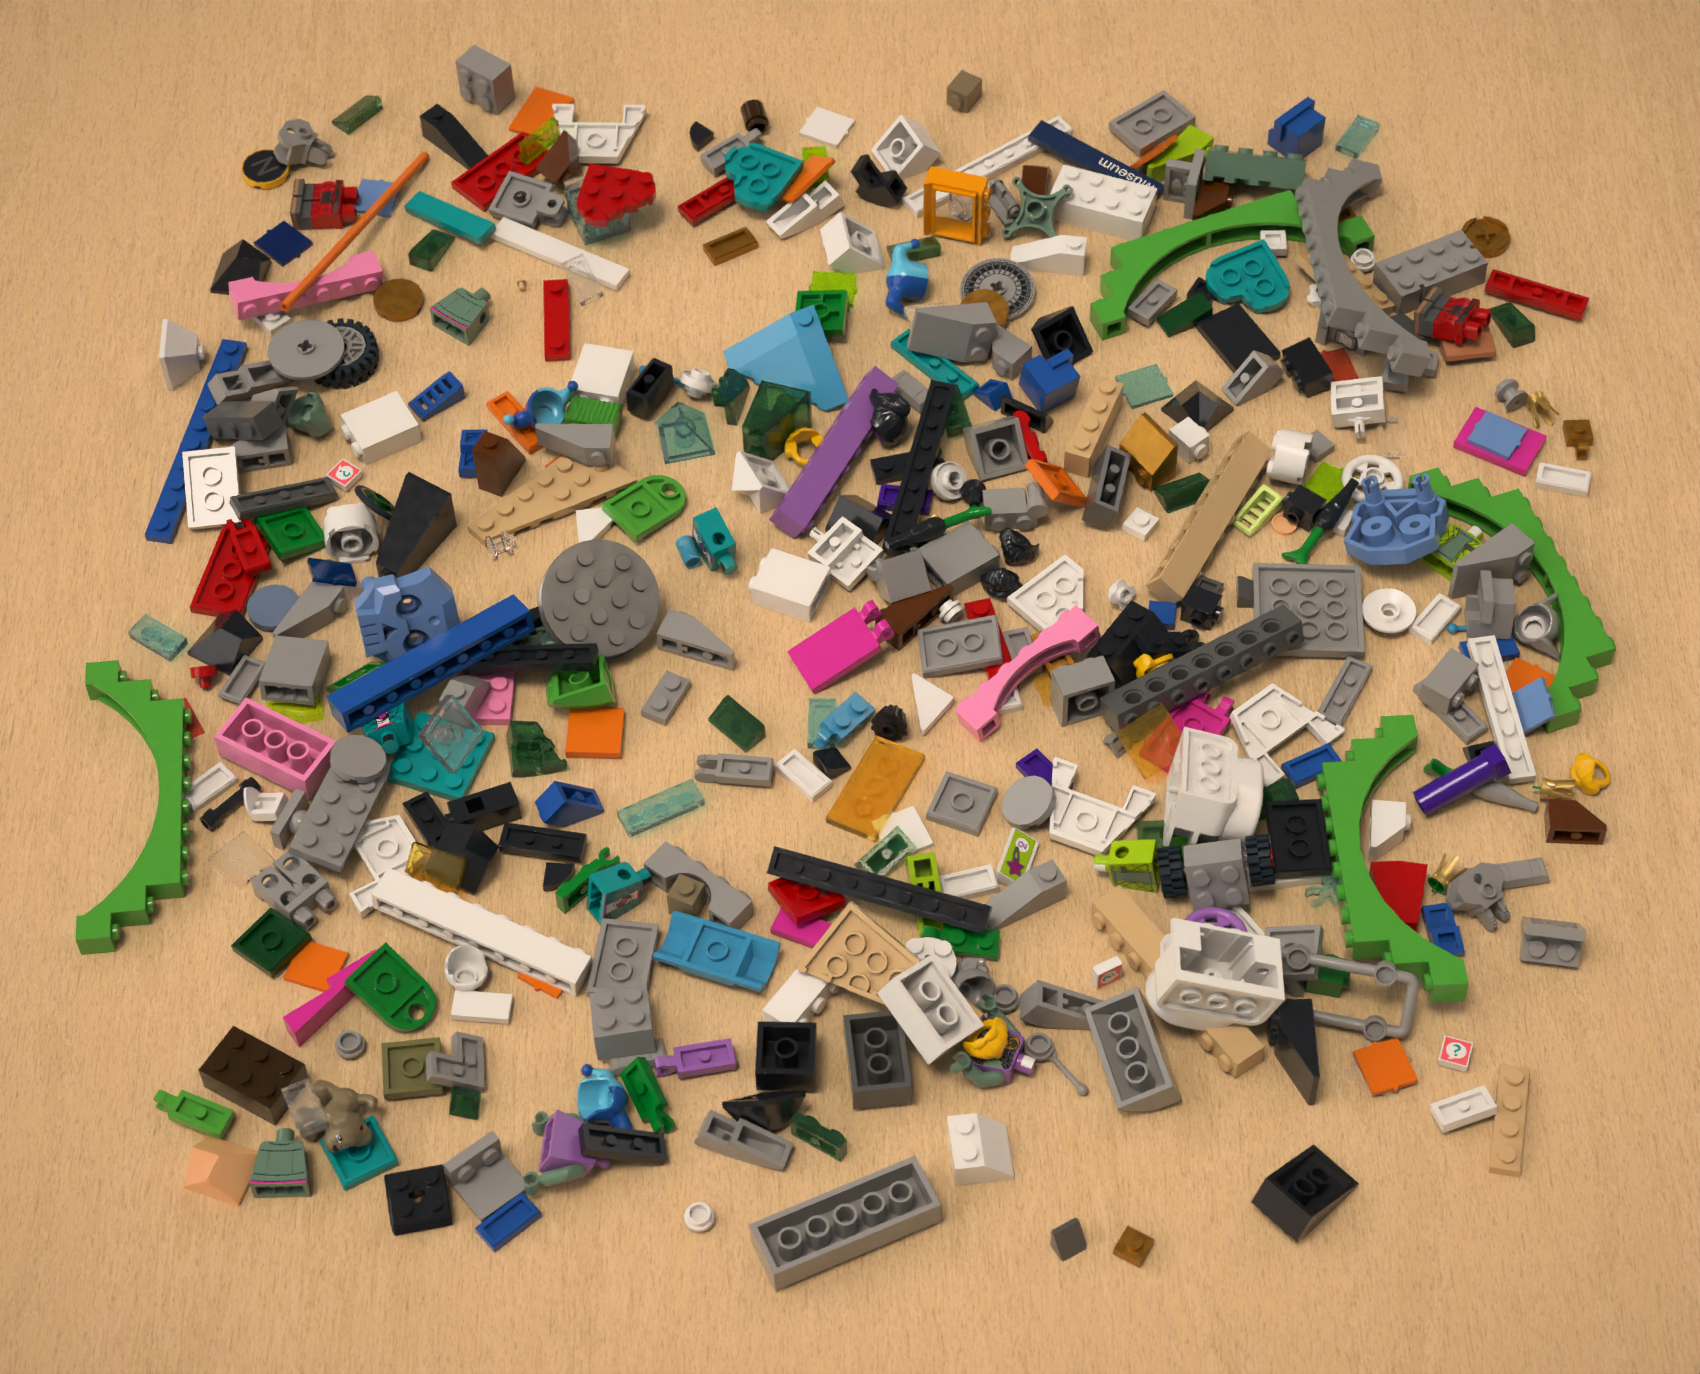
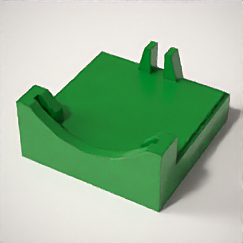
M847 290L797 291L795 311L814 305L826 339L827 337H844L846 316L850 310Z

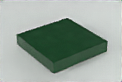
M270 907L231 947L233 952L271 978H274L313 939L310 933Z

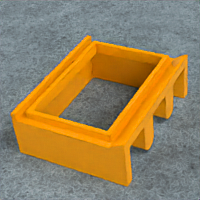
M930 166L923 184V235L932 234L978 243V246L981 247L983 238H988L990 232V223H987L991 212V206L987 205L991 197V189L988 188V178ZM936 191L973 198V223L936 216Z

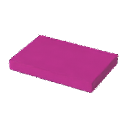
M1475 407L1456 437L1453 447L1525 477L1546 442L1547 436L1527 428V433L1521 440L1520 448L1515 449L1509 460L1503 459L1467 442L1468 437L1474 430L1475 423H1479L1486 412Z

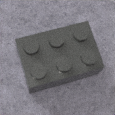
M890 1011L843 1015L844 1039L853 1110L911 1104L912 1083L905 1032Z

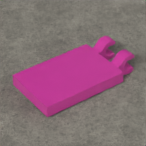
M873 600L868 601L860 612L854 607L787 651L814 694H817L883 651L879 644L891 639L895 635L886 619L878 622L872 632L867 625L878 620L882 616Z
M1210 689L1173 708L1139 750V757L1169 773L1183 728L1188 727L1222 736L1231 725L1229 717L1234 711L1232 705L1235 701L1224 696L1216 709H1213L1206 705L1211 698V695L1208 694L1211 691Z

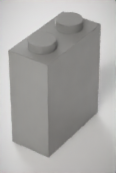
M969 521L918 548L923 555L930 582L936 588L951 585L953 587V597L979 583L982 574L999 568L1000 553L994 545H990L984 538L982 531L979 528H975Z
M276 635L259 678L262 700L315 706L331 661L328 641Z

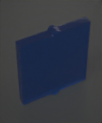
M282 221L273 229L267 230L266 234L254 242L255 247L282 267L293 259L299 258L300 254L313 245V241L286 221Z
M308 558L307 564L313 582L356 587L357 581L351 563L332 561L330 559Z

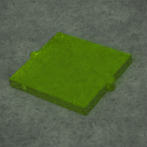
M813 271L812 285H809V291L847 290L850 307L853 308L854 295L857 294V287H855L857 274Z
M1323 461L1304 487L1327 499V505L1344 488L1342 485L1343 468L1339 469Z

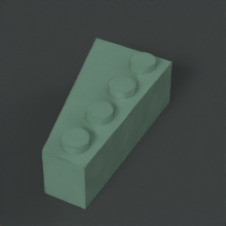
M1214 145V149L1209 148L1207 151L1204 180L1213 181V179H1218L1226 183L1244 182V184L1268 185V187L1296 190L1299 186L1301 187L1304 181L1307 160L1302 159L1301 154L1288 153L1287 157H1279L1276 151L1263 150L1262 155L1253 154V149L1239 147L1238 152L1229 151V146Z

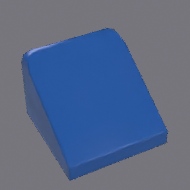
M990 379L973 392L976 398L994 411L1001 408V396L1003 394L1012 398L1008 384Z

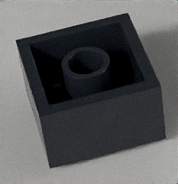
M758 1021L755 1064L756 1090L815 1091L817 1023Z

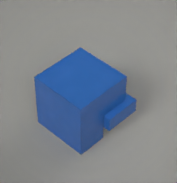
M1306 97L1274 121V129L1271 128L1268 132L1267 144L1285 157H1287L1288 153L1301 154L1302 159H1304L1322 145L1326 117L1314 110L1315 101L1310 97Z
M1068 348L1047 359V361L1040 354L1023 363L1019 385L1039 411L1046 413L1074 398L1076 395L1080 375L1072 366L1074 356Z

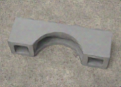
M665 841L644 862V868L649 871L652 883L665 893L670 891L679 874L705 883L706 897L710 900L708 908L709 921L740 930L752 918L753 906L750 896L744 891L734 889L724 877L711 873L702 862H695L687 856L682 848L674 847Z

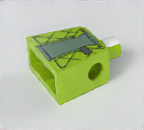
M1452 524L1440 536L1438 550L1419 558V560L1451 582L1454 563L1483 544L1480 541L1483 538V532L1477 526H1471L1465 531L1458 525Z
M1156 840L1113 841L1109 855L1095 854L1094 871L1109 872L1112 885L1115 887L1120 885L1126 889L1158 893L1160 877Z

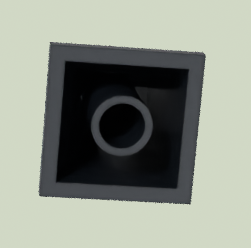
M411 472L405 475L376 560L378 577L393 574L396 578L417 571L456 528L457 524L451 493Z

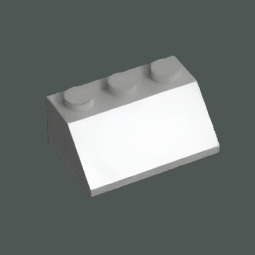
M933 954L894 977L877 993L928 1065L951 1051L984 1026Z

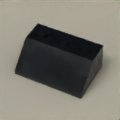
M1132 600L1087 654V658L1104 656L1115 679V689L1137 679V668H1135L1133 663L1143 654L1134 641L1138 632H1168L1154 612Z

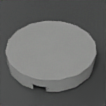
M363 735L342 737L335 742L330 753V766L334 773L349 782L350 779L357 780V783L374 781L381 776L386 764V753L382 746L375 740Z
M1038 776L1023 777L1014 782L1006 791L1002 800L1004 817L1014 827L1020 829H1030L1029 826L1042 824L1051 815L1055 807L1056 799L1054 798L1055 792L1053 787L1044 778Z

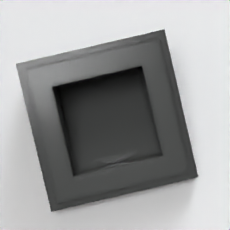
M1237 576V608H1253L1254 603L1253 580L1243 576Z
M1073 1218L1051 1231L1050 1246L1061 1261H1066L1086 1249V1241L1078 1218Z

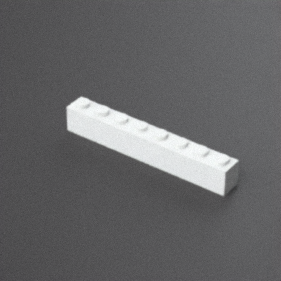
M388 867L371 894L373 908L456 945H472L480 949L486 958L562 989L563 992L574 997L578 995L591 972V956L584 950L566 946L555 937L541 935L530 926L516 924L505 915L491 913L480 904L468 903L455 893L443 892L430 882L418 881L405 871H396Z

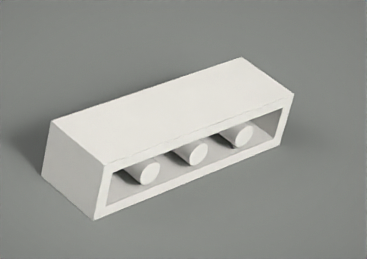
M795 970L763 1008V1021L809 1022L814 1014H819L823 1010L828 997L832 993L836 994L841 986Z

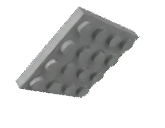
M1253 563L1254 619L1284 604L1302 621L1304 641L1276 656L1339 658L1350 656L1353 658H1364L1360 566Z

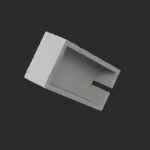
M1459 230L1375 263L1372 283L1396 305L1393 310L1396 314H1407L1418 308V304H1421L1432 287L1441 288L1442 295L1450 297L1483 284L1488 262L1477 248L1473 249V243L1465 233Z

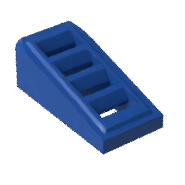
M449 371L412 399L408 406L423 422L464 399V387L452 372ZM425 404L428 408L425 410L421 405Z

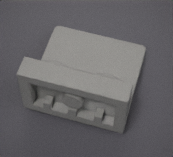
M493 1130L443 1164L447 1181L481 1222L485 1221L520 1193H525L524 1186L527 1184L524 1178L502 1153L500 1139Z

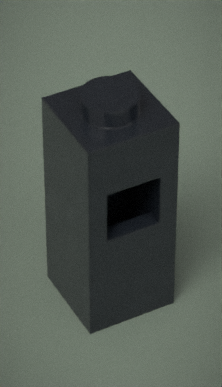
M511 782L447 802L449 813L445 814L447 823L477 825L482 831L503 825L505 822L509 823L522 819L519 801Z

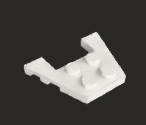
M552 104L553 115L560 135L565 130L577 141L579 163L618 164L646 115V105H624L622 123L574 122V104Z
M1273 683L1235 709L1230 715V719L1248 759L1259 761L1263 765L1264 792L1283 779L1285 775L1268 753L1304 727H1307L1322 746L1328 743L1331 744L1345 732L1343 727L1338 724L1335 726L1324 719L1325 716L1317 711L1315 713L1301 705L1302 701Z
M1054 757L1052 787L1055 792L1054 798L1056 803L1050 815V839L1093 855H1104L1111 848V843L1118 841L1156 799V793L1133 785L1124 807L1120 808L1071 790L1069 788L1077 773L1078 765Z
M400 815L367 821L353 847L374 880L349 893L350 899L361 918L374 909L371 894L388 867L396 871H405L411 875L426 861L422 850Z

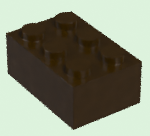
M234 1025L199 1068L205 1088L274 1126L277 1125L310 1081L304 1063Z

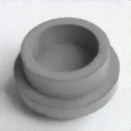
M1002 984L995 988L993 995L996 999L995 1008H999L1003 1013L1013 1011L1019 1003L1017 991L1007 984Z
M347 1030L338 1036L335 1048L341 1057L352 1059L358 1057L364 1051L365 1042L359 1033Z
M1034 1033L1025 1042L1026 1055L1036 1058L1037 1061L1047 1060L1053 1054V1041L1044 1033Z

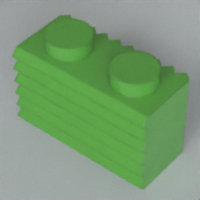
M573 395L563 421L564 424H613L616 438L623 421L622 406L619 403Z

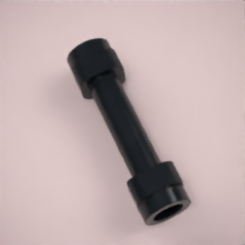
M253 777L242 781L239 784L240 789L216 809L212 810L209 808L203 813L200 821L207 830L211 831L213 828L218 827L222 823L221 818L244 800V788L253 787L258 791L261 790L259 783Z

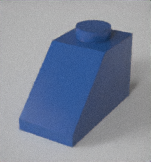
M554 781L535 801L543 822L560 827H567L604 812L595 789Z

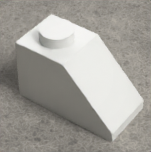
M1372 800L1369 814L1368 862H1375L1401 843L1404 831L1410 830L1411 814H1406V802Z

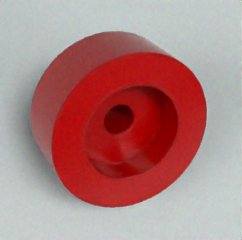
M217 665L190 668L191 678H199L200 688L211 687L210 676L218 675Z

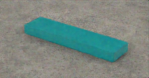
M421 191L404 205L407 213L478 244H482L496 230L495 223Z
M907 329L891 341V348L928 378L955 384L956 393L954 398L960 403L972 396L973 392L979 388V383L948 359L908 350L907 343L910 329Z

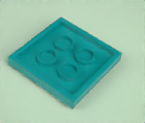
M419 711L413 722L412 741L400 746L390 765L387 782L423 793L428 791L430 795L450 801L467 796L495 741V735L488 731L471 726L465 727Z

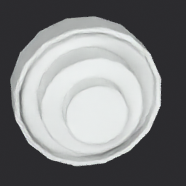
M692 368V371L684 370L681 373L680 381L684 384V388L687 389V394L690 396L701 398L702 395L714 393L717 387V382L711 378L712 374L705 370Z
M950 461L937 465L931 474V486L935 494L939 498L948 501L961 497V488L967 481L963 468L959 464Z

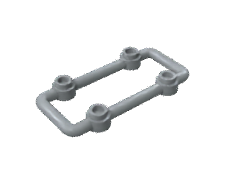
M1294 944L1289 949L1281 947V958L1286 960L1288 965L1294 969H1303L1309 964L1371 976L1381 986H1390L1395 981L1408 984L1400 1026L1388 1025L1385 1019L1378 1015H1372L1363 1020L1313 1010L1314 1022L1363 1031L1364 1035L1372 1041L1381 1040L1384 1036L1402 1038L1410 1032L1419 991V981L1413 973L1397 970L1396 965L1390 961H1381L1377 965L1310 953L1309 949L1303 944Z

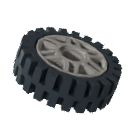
M343 318L337 319V323H334L333 319L328 320L327 323L334 326L341 333L345 352L340 364L327 375L314 379L315 383L318 385L322 383L323 387L329 388L332 384L333 389H339V385H343V389H348L350 383L354 387L358 386L359 380L364 383L368 380L367 375L372 376L374 369L378 367L379 352L374 333L370 332L368 326L365 325L363 327L362 322L357 321L354 324L353 319H348L346 323H344Z

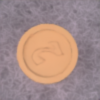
M1283 512L1274 515L1271 527L1275 533L1287 536L1297 530L1298 524H1292L1282 517Z

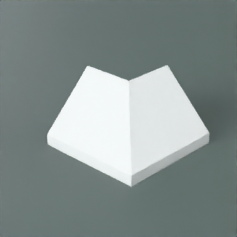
M738 451L735 458L732 491L748 495L760 514L777 507L790 486L775 463L762 457Z

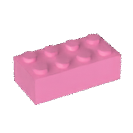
M247 697L214 736L220 756L293 792L296 788L305 791L306 797L309 800L321 786L330 768L331 749L335 742H337Z

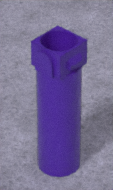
M1493 744L1480 751L1481 755L1413 791L1412 793L1425 816L1494 779L1498 781L1511 774L1508 763L1497 745Z

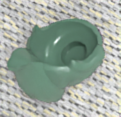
M308 392L306 396L296 398L287 420L289 427L308 432L314 437H322L331 431L332 422L326 415L324 402L317 392Z

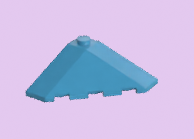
M814 305L786 315L723 351L730 373L733 376L740 378L741 375H745L754 379V384L771 391L775 387L785 391L786 397L801 403L808 400L817 404V409L824 412L842 407L848 401V396Z

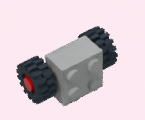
M1269 834L1245 836L1247 854L1245 857L1240 838L1184 846V858L1181 845L1158 848V869L1164 899L1187 896V877L1193 911L1205 907L1223 908L1250 904L1249 883L1246 872L1248 867L1252 887L1275 884L1274 859Z

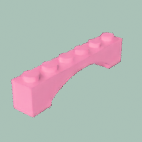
M374 251L349 256L350 261L333 272L320 276L290 309L375 291L383 284V270ZM253 277L229 282V300L238 321L283 311L280 304L301 281L269 283L255 281Z
M1077 605L1070 611L1067 610L1062 613L1054 625L1044 629L1032 644L1024 646L1017 657L1010 663L1002 665L994 677L984 681L972 696L963 699L959 703L957 709H955L959 723L981 743L1001 725L999 714L1002 706L1018 684L1034 670L1055 658L1074 652L1082 655L1101 638L1098 624Z

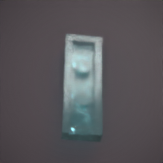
M690 779L618 810L617 817L630 838L704 806L705 801L693 779Z

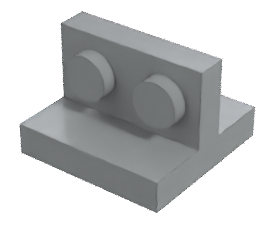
M1196 149L1192 163L1168 159L1166 163L1163 200L1185 204L1183 217L1185 219L1192 220L1200 181L1203 179L1206 150Z
M1522 916L1521 928L1523 934L1520 960L1579 967L1581 944L1585 942L1586 930L1580 923Z
M1321 925L1266 927L1264 936L1280 939V945L1283 948L1289 949L1294 944H1303L1309 949L1310 953L1321 955L1324 929ZM1282 959L1284 986H1287L1292 997L1304 996L1306 980L1318 979L1319 966L1308 964L1303 969H1294L1288 965L1286 960Z

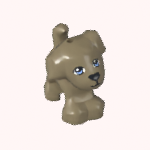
M321 1079L317 1080L312 1087V1095L320 1099L321 1103L318 1106L322 1109L310 1110L302 1108L297 1112L295 1126L299 1130L300 1136L306 1140H315L321 1131H326L324 1144L333 1153L355 1146L357 1148L370 1143L372 1131L367 1127L365 1119L357 1114L361 1106H368L370 1110H375L378 1106V1099L370 1094H358L350 1088H339L331 1082Z

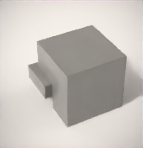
M913 547L910 548L911 552L885 560L877 558L875 559L876 564L866 567L868 577L877 583L880 597L893 603L931 591L920 549Z
M1480 570L1477 595L1467 594L1464 615L1467 637L1477 638L1495 635L1496 639H1511L1516 606L1513 579L1492 578L1491 570Z

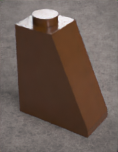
M484 431L472 449L478 487L483 491L502 497L525 463L526 457L507 438Z

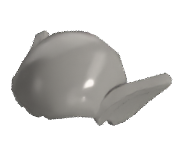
M1554 593L1548 598L1529 605L1519 612L1514 618L1513 630L1516 639L1521 643L1532 645L1534 648L1557 659L1561 657V654L1552 641L1559 635L1560 622L1557 612L1550 607L1558 598L1557 593Z

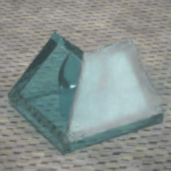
M678 401L654 422L665 464L715 455L705 413Z

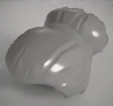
M967 957L958 962L956 976L952 981L961 994L974 1005L980 1001L986 1005L981 996L986 993L992 995L995 993V983L988 975L989 970L985 963L986 960L983 958Z

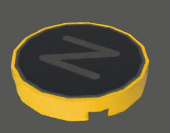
M261 149L249 154L243 160L241 172L244 181L249 186L271 189L286 181L287 175L290 174V165L278 162L274 149Z

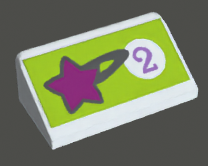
M1012 827L996 871L997 883L1010 885L1031 869L1039 846L1037 840Z

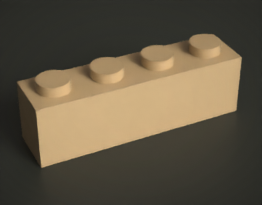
M1102 377L1098 378L1065 450V472L1089 478L1122 405L1123 383Z

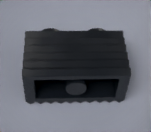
M1310 337L1282 350L1283 359L1280 360L1286 374L1291 372L1293 375L1292 382L1298 392L1302 390L1305 396L1310 398L1311 395L1314 396L1316 393L1331 387V382H1334L1332 370Z
M656 358L650 360L625 391V396L627 397L626 406L629 412L644 419H650L649 416L652 415V412H655L658 405H661L660 402H663L666 395H669L668 392H671V389L674 388L672 365Z

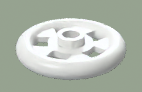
M1362 455L1347 463L1342 472L1343 487L1351 478L1359 482L1358 487L1361 486V481L1370 476L1371 483H1373L1372 476H1375L1378 479L1380 490L1383 488L1385 490L1404 488V477L1399 467L1391 460L1382 456ZM1368 465H1376V466H1379V468H1376V467L1367 468V467H1368ZM1354 471L1362 473L1360 479L1352 477ZM1391 474L1393 481L1386 482L1384 475ZM1357 488L1351 496L1357 502H1361L1366 498L1365 494Z

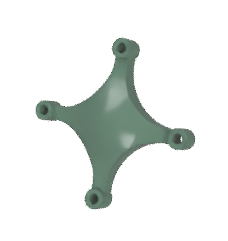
M1020 177L1013 178L1012 183L1020 192L1022 205L1018 218L1011 226L1002 230V235L1007 239H1011L1014 233L1019 230L1034 228L1046 232L1050 238L1058 236L1054 228L1055 211L1064 197L1073 194V188L1066 184L1056 193L1038 195L1030 192L1024 186V181Z

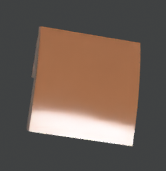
M1482 326L1481 337L1478 341L1466 338L1464 343L1459 345L1455 344V340L1439 339L1440 352L1446 362L1496 356V348L1489 326Z

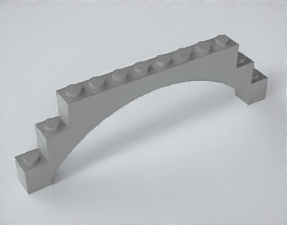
M1351 159L1348 167H1345L1343 171L1328 168L1325 176L1321 177L1320 180L1305 177L1301 187L1299 186L1296 189L1295 201L1298 204V214L1303 225L1302 231L1305 233L1306 247L1310 254V264L1313 266L1314 280L1317 282L1318 297L1321 299L1322 313L1325 315L1327 326L1354 331L1360 349L1387 354L1392 372L1421 377L1431 360L1427 341L1418 339L1401 327L1368 296L1350 271L1339 245L1338 217L1344 209L1366 197L1373 199L1383 180L1379 165Z

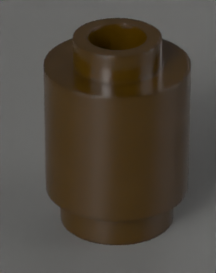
M756 99L746 101L740 109L746 130L750 132L757 128L762 134L765 133L769 121L763 103Z

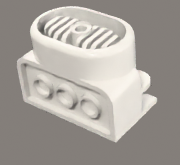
M1184 727L1166 778L1163 846L1168 847L1172 835L1175 834L1187 837L1188 845L1196 844L1197 840L1209 843L1240 838L1242 847H1246L1245 836L1255 834L1262 807L1264 779L1262 763L1239 757L1236 742L1228 737Z
M1172 918L1170 920L1171 933L1165 935L1161 940L1160 957L1155 962L1154 969L1149 974L1145 985L1146 997L1153 1011L1161 1019L1172 1025L1205 1031V1028H1223L1235 1023L1248 1026L1262 1024L1285 1001L1280 939L1243 932L1235 928L1218 927L1211 923L1203 924Z

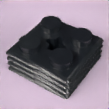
M442 1164L390 1173L384 1176L393 1235L452 1225L446 1174ZM421 1197L420 1202H415V1198Z

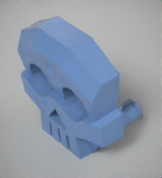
M1422 474L1416 475L1413 478L1415 488L1380 490L1377 477L1372 476L1373 483H1371L1370 476L1365 477L1361 481V486L1366 498L1355 504L1351 516L1353 525L1344 539L1347 553L1369 565L1408 564L1438 550L1440 536L1446 531L1449 513L1446 501L1432 490L1429 475H1423L1425 481L1422 479Z
M430 567L396 578L393 574L377 578L368 576L361 582L363 592L354 600L366 657L374 656L386 663L460 624L452 587ZM405 599H411L409 603L403 602ZM414 633L419 634L417 637H411Z

